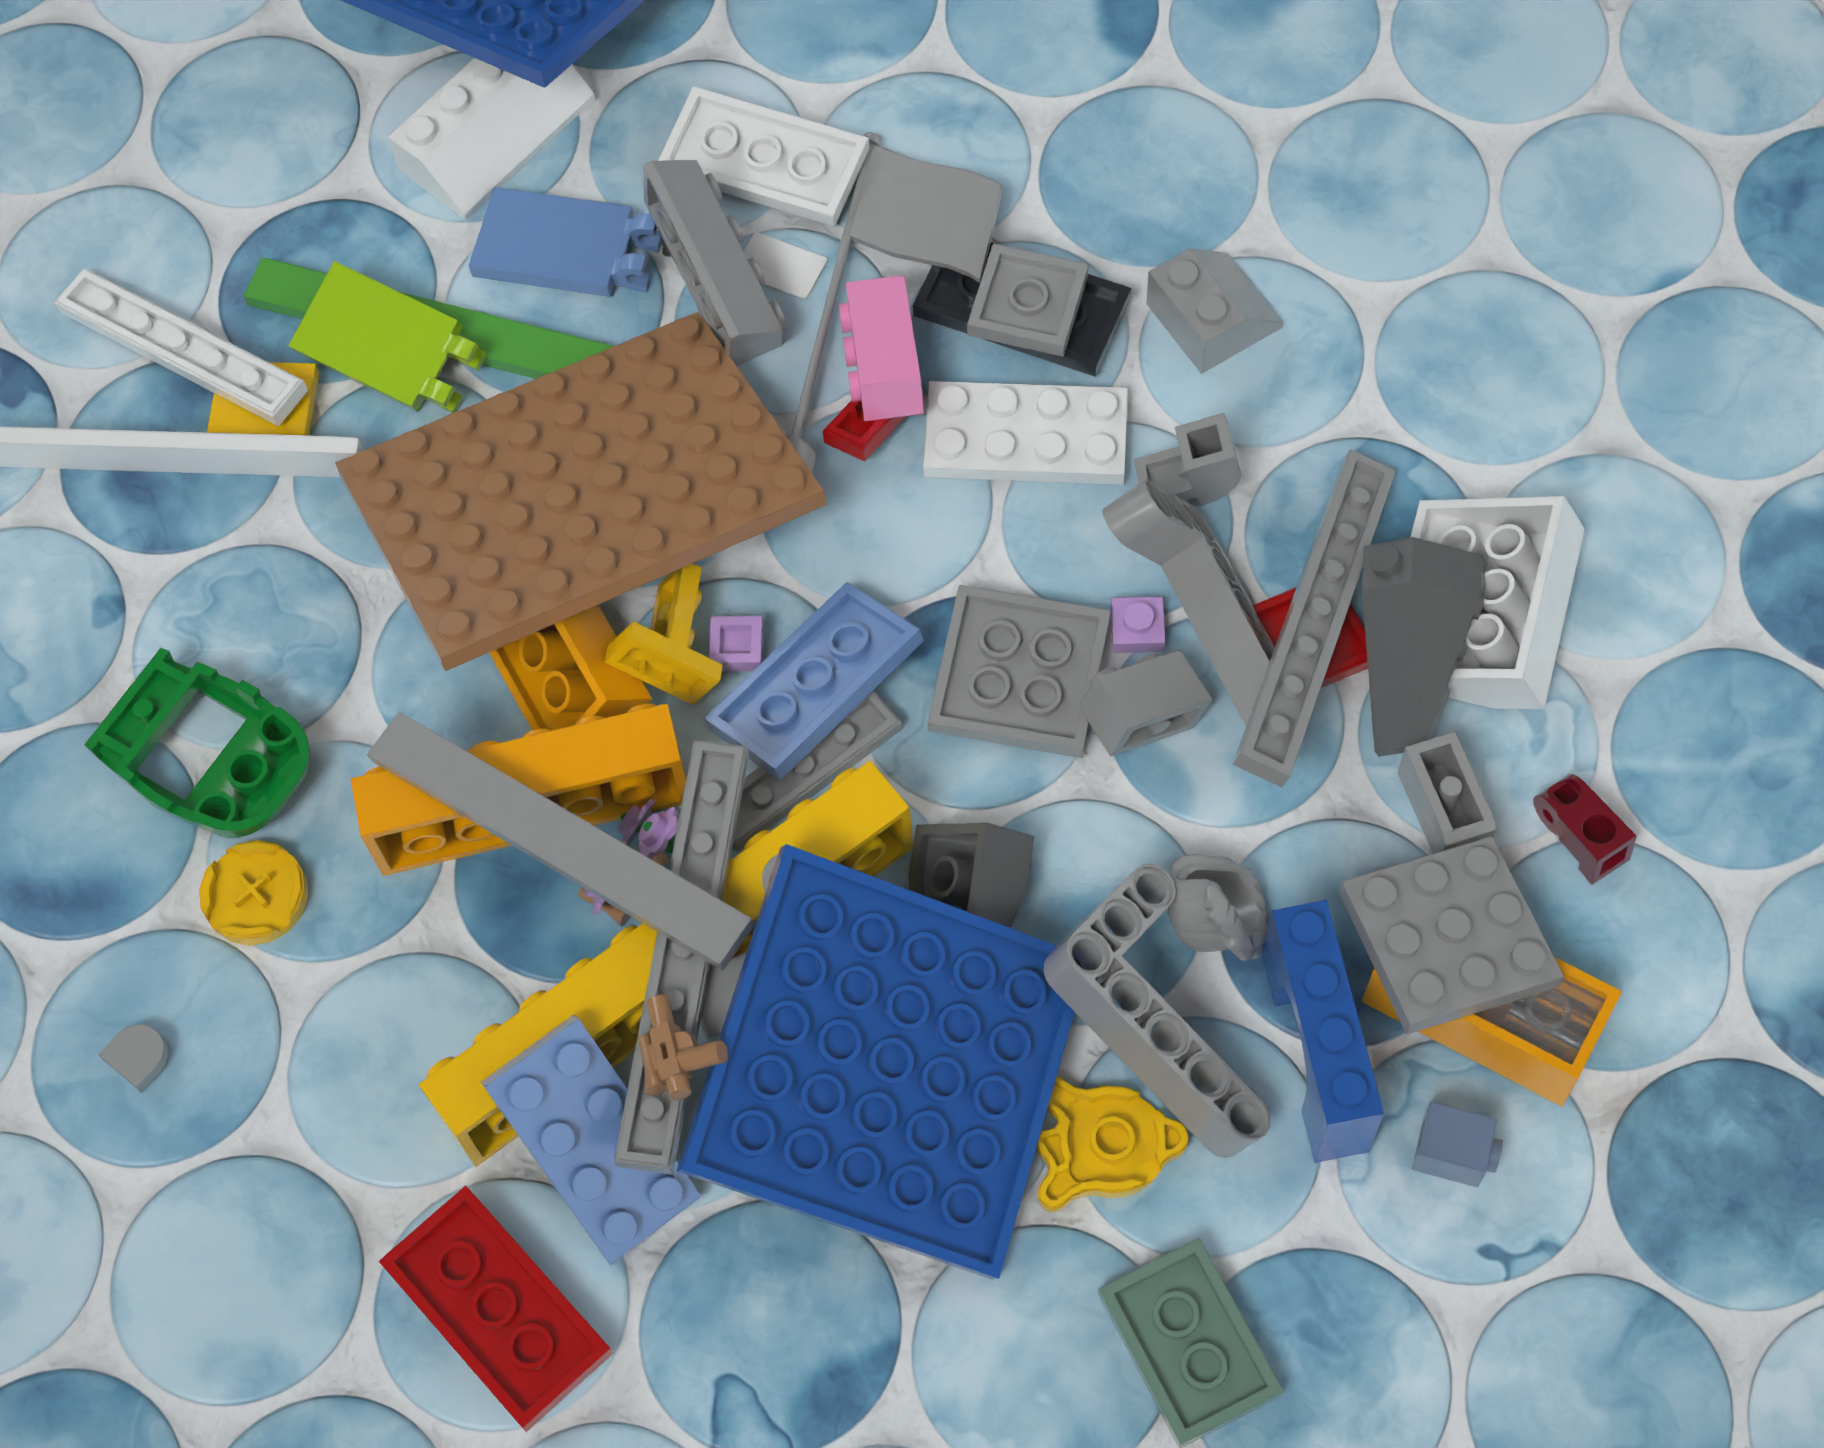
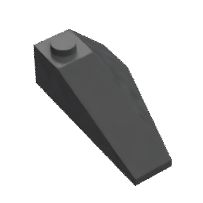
M1415 537L1364 546L1362 599L1374 749L1378 757L1404 753L1405 747L1434 737L1450 695L1447 685L1456 662H1462L1468 648L1464 641L1472 620L1479 619L1484 606L1485 559L1482 555Z
M990 823L916 825L908 876L909 890L1011 928L1027 890L1034 836Z

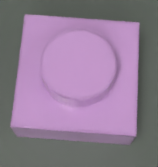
M1163 597L1111 598L1113 653L1164 652Z
M711 616L709 658L723 664L722 672L753 671L763 662L764 624L762 616Z

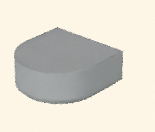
M137 1024L120 1031L98 1055L142 1093L166 1066L169 1049L164 1038L154 1028L148 1025Z

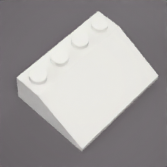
M1565 496L1420 500L1411 537L1480 554L1485 559L1484 606L1479 619L1472 620L1464 641L1468 647L1462 662H1456L1447 685L1450 699L1494 709L1545 708L1585 530Z

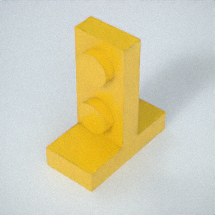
M693 563L668 574L658 584L650 629L633 621L607 646L604 663L692 705L720 682L723 664L690 649L695 637V631L691 629L693 614L697 610L702 598V591L698 589L702 568Z

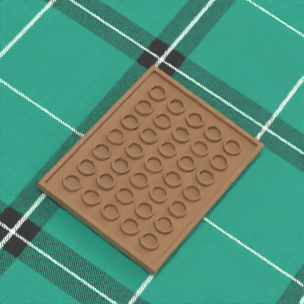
M699 312L677 319L674 322L634 337L595 355L588 356L583 360L545 374L506 392L499 393L494 397L458 412L451 413L417 429L405 432L369 449L360 451L352 457L335 462L345 487L445 671L827 505L823 488L731 357L727 355L724 347Z

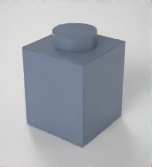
M1430 1101L1423 1117L1412 1170L1478 1188L1486 1171L1495 1173L1499 1164L1503 1140L1494 1138L1498 1119Z

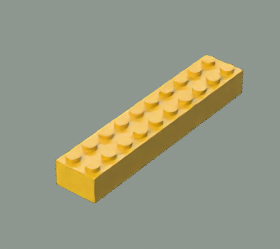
M870 760L858 769L852 767L843 771L834 779L828 791L815 800L811 798L803 800L789 812L787 820L772 831H760L748 840L743 848V852L730 860L723 902L752 918L754 925H756L765 897L762 883L764 867L772 857L779 853L780 847L785 844L875 877L913 849L910 807ZM643 923L638 927L631 925L621 930L611 940L610 947L593 959L584 958L575 963L566 972L565 979L548 992L541 990L532 994L521 1004L519 1012L502 1025L495 1023L486 1027L474 1038L471 1047L456 1058L450 1056L440 1060L428 1071L427 1078L418 1085L475 1167L519 1137L480 1082L572 1015L579 1018L612 1067H615L635 1052L657 931ZM755 926L733 958L747 952Z

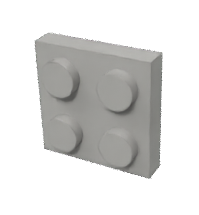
M993 243L967 323V336L1064 357L1088 278L1089 264Z

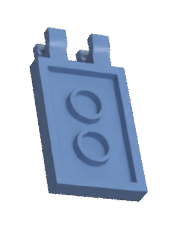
M494 187L468 266L472 277L611 297L614 285L624 286L635 291L647 292L652 278L651 271L645 270L648 261L647 256L638 253L626 254L628 246H635L643 250L659 253L661 234L657 230V226L650 213H641L634 217L631 206Z

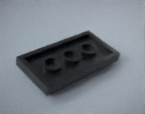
M993 242L990 243L987 261L991 252ZM932 265L913 303V316L967 334V323L980 283L954 270ZM1088 274L1064 357L995 341L990 342L1096 377L1131 300L1132 288Z

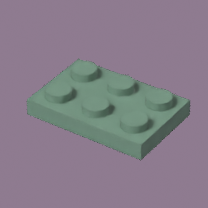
M1200 1238L1098 1288V1295L1179 1448H1183L1282 1397L1284 1393L1282 1387Z

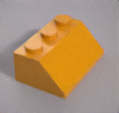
M599 605L489 652L531 730L541 728L557 730L573 726L579 720L590 716H601L604 718L627 713L634 706L649 704L652 700L642 680L604 663L607 646L617 636Z

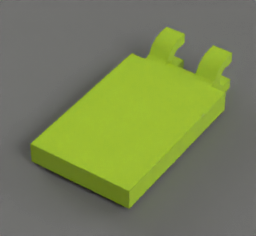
M336 261L331 265L288 345L293 351L417 412L424 399L451 413L457 412L464 396L455 392L453 386L437 379L448 357L479 371L487 356L483 350L478 349V345L475 342L459 336L463 325L458 320Z

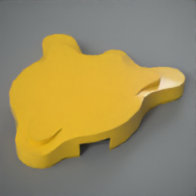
M1057 1075L1047 1112L1057 1120V1125L1052 1129L1041 1130L1036 1147V1152L1048 1168V1173L1038 1188V1202L1044 1210L1055 1213L1061 1211L1073 1200L1084 1196L1118 1198L1138 1193L1151 1184L1169 1162L1181 1157L1185 1153L1188 1146V1132L1182 1123L1167 1118L1159 1109L1156 1111L1150 1103L1140 1097L1138 1091L1121 1086H1101L1083 1089L1069 1084Z

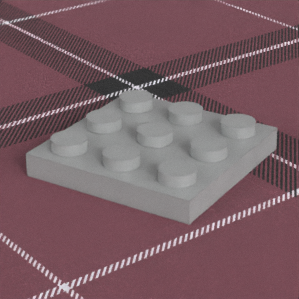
M959 585L927 722L928 731L1083 758L1089 722L1080 710L1079 705L1090 688V680L1100 672L1111 620V610Z
M1492 836L1341 882L1338 892L1406 1035L1557 988L1564 979L1559 965Z

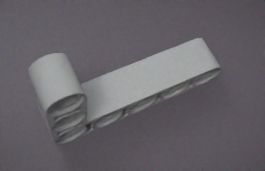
M1145 479L1103 508V517L1121 544L1161 565L1241 719L1247 726L1275 646L1202 514L1193 505L1152 481Z
M1145 864L1138 867L1118 884L1047 956L1044 961V975L1051 988L1210 1152L1223 1158L1233 1157L1266 1135L1270 1128L1268 1108L1248 1085L1122 956L1175 899L1176 888L1169 873L1160 866ZM1073 957L1079 961V963L1082 965V968L1077 965ZM1113 998H1114L1115 1000H1117V1002L1120 1004L1121 1008H1119V1007L1115 1004V1002L1113 1001ZM1152 1038L1158 1043L1160 1049L1156 1047ZM1192 1080H1194V1081L1196 1082V1084L1198 1085L1199 1089H1197V1088L1195 1087V1085L1193 1084ZM1232 1121H1234V1123L1236 1124L1238 1130L1234 1127V1125L1232 1124Z

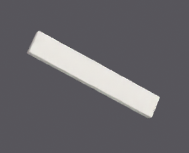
M85 268L54 302L60 313L278 427L308 391L302 379Z

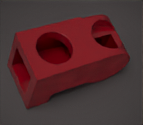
M1568 774L1534 797L1533 805L1540 820L1552 833L1559 836L1561 843L1579 862L1578 869L1591 885L1630 860L1637 835L1580 777Z

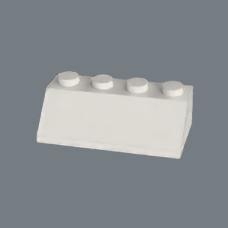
M473 58L388 136V140L399 171L463 219L467 220L491 197L494 187L501 188L595 100V94L573 65L568 67L547 87L543 88Z

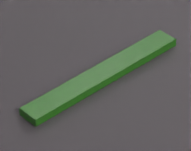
M262 257L244 293V299L248 306L303 319L327 273ZM402 293L458 320L463 325L459 336L475 342L478 345V349L483 350L487 354L482 365L537 379L545 374L583 360L588 356L614 347L577 336Z

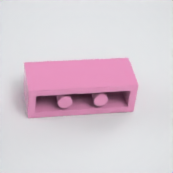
M904 275L846 282L848 303H840L838 305L842 333L852 332L851 337H843L847 367L857 366V371L848 372L851 401L862 402L864 421L924 414L921 376Z

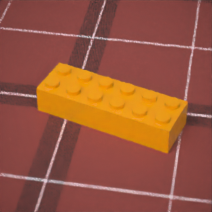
M668 703L658 706L655 704H640L629 709L627 713L607 718L590 716L579 720L573 726L557 730L535 729L524 734L522 738L502 743L484 741L475 744L467 751L593 826L621 820V815L628 813L633 805L642 809L650 799L655 801L651 812L682 805L687 779ZM380 766L368 770L365 775L350 778L360 836L383 876L512 846Z

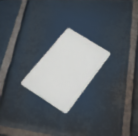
M758 232L753 234L744 250L747 259L754 257L759 264L765 279L764 285L802 299H807L828 260L827 257Z

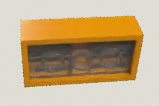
M1554 957L1564 975V979L1559 987L1418 1032L1563 1107L1622 991ZM1374 969L1361 1002L1400 1022Z

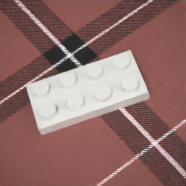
M693 86L658 161L697 160L704 175L708 173L713 174L722 193L835 227L870 146L868 137Z
M929 381L923 463L924 477L1124 485L1128 388Z

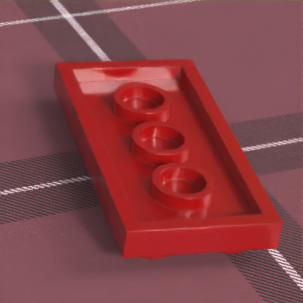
M466 1185L378 1261L525 1432L529 1431L613 1354V1351Z

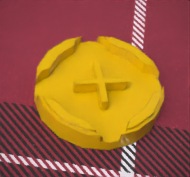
M260 840L238 843L225 850L227 854L222 856L217 862L214 860L205 870L199 888L200 908L213 930L230 942L248 946L272 942L289 932L303 915L308 900L307 877L295 857L278 844Z

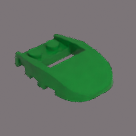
M163 648L157 651L84 744L90 752L152 806L203 830L225 838H239L250 835L273 820L303 782L311 761L308 739L299 722L281 707L276 708L262 697L258 688L244 680L238 683L219 675L216 669L196 662L192 668L174 662L170 651ZM199 691L242 717L245 721L184 800L143 776L137 769Z

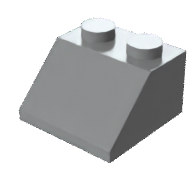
M1188 249L1148 272L1146 305L1201 374L1283 328V321L1227 253Z

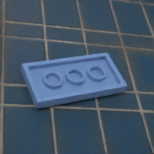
M846 582L704 717V721L708 730L726 743L748 746L749 759L781 781L924 642L921 631L915 625Z
M572 1015L480 1082L610 1265L702 1197L686 1174L677 1172L679 1164L677 1160L675 1161L673 1174L616 1167L614 1158L628 1089L582 1022L575 1015Z

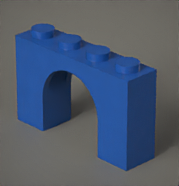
M1323 900L1272 910L1262 959L1274 1006L1292 1004L1296 1017L1307 1078V1090L1301 1112L1314 1163L1369 1153L1384 1111L1328 902Z

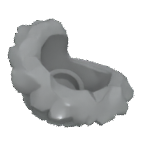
M1182 855L1174 861L1169 869V875L1174 881L1176 893L1175 899L1168 907V915L1175 934L1180 941L1190 949L1198 952L1231 950L1241 961L1257 959L1262 952L1268 926L1265 921L1267 915L1265 911L1266 905L1261 895L1263 888L1259 880L1253 877L1251 869L1242 864L1235 863L1230 858L1218 856Z

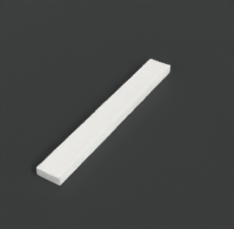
M0 427V467L340 477L335 462L352 457L354 454L364 450L357 437Z

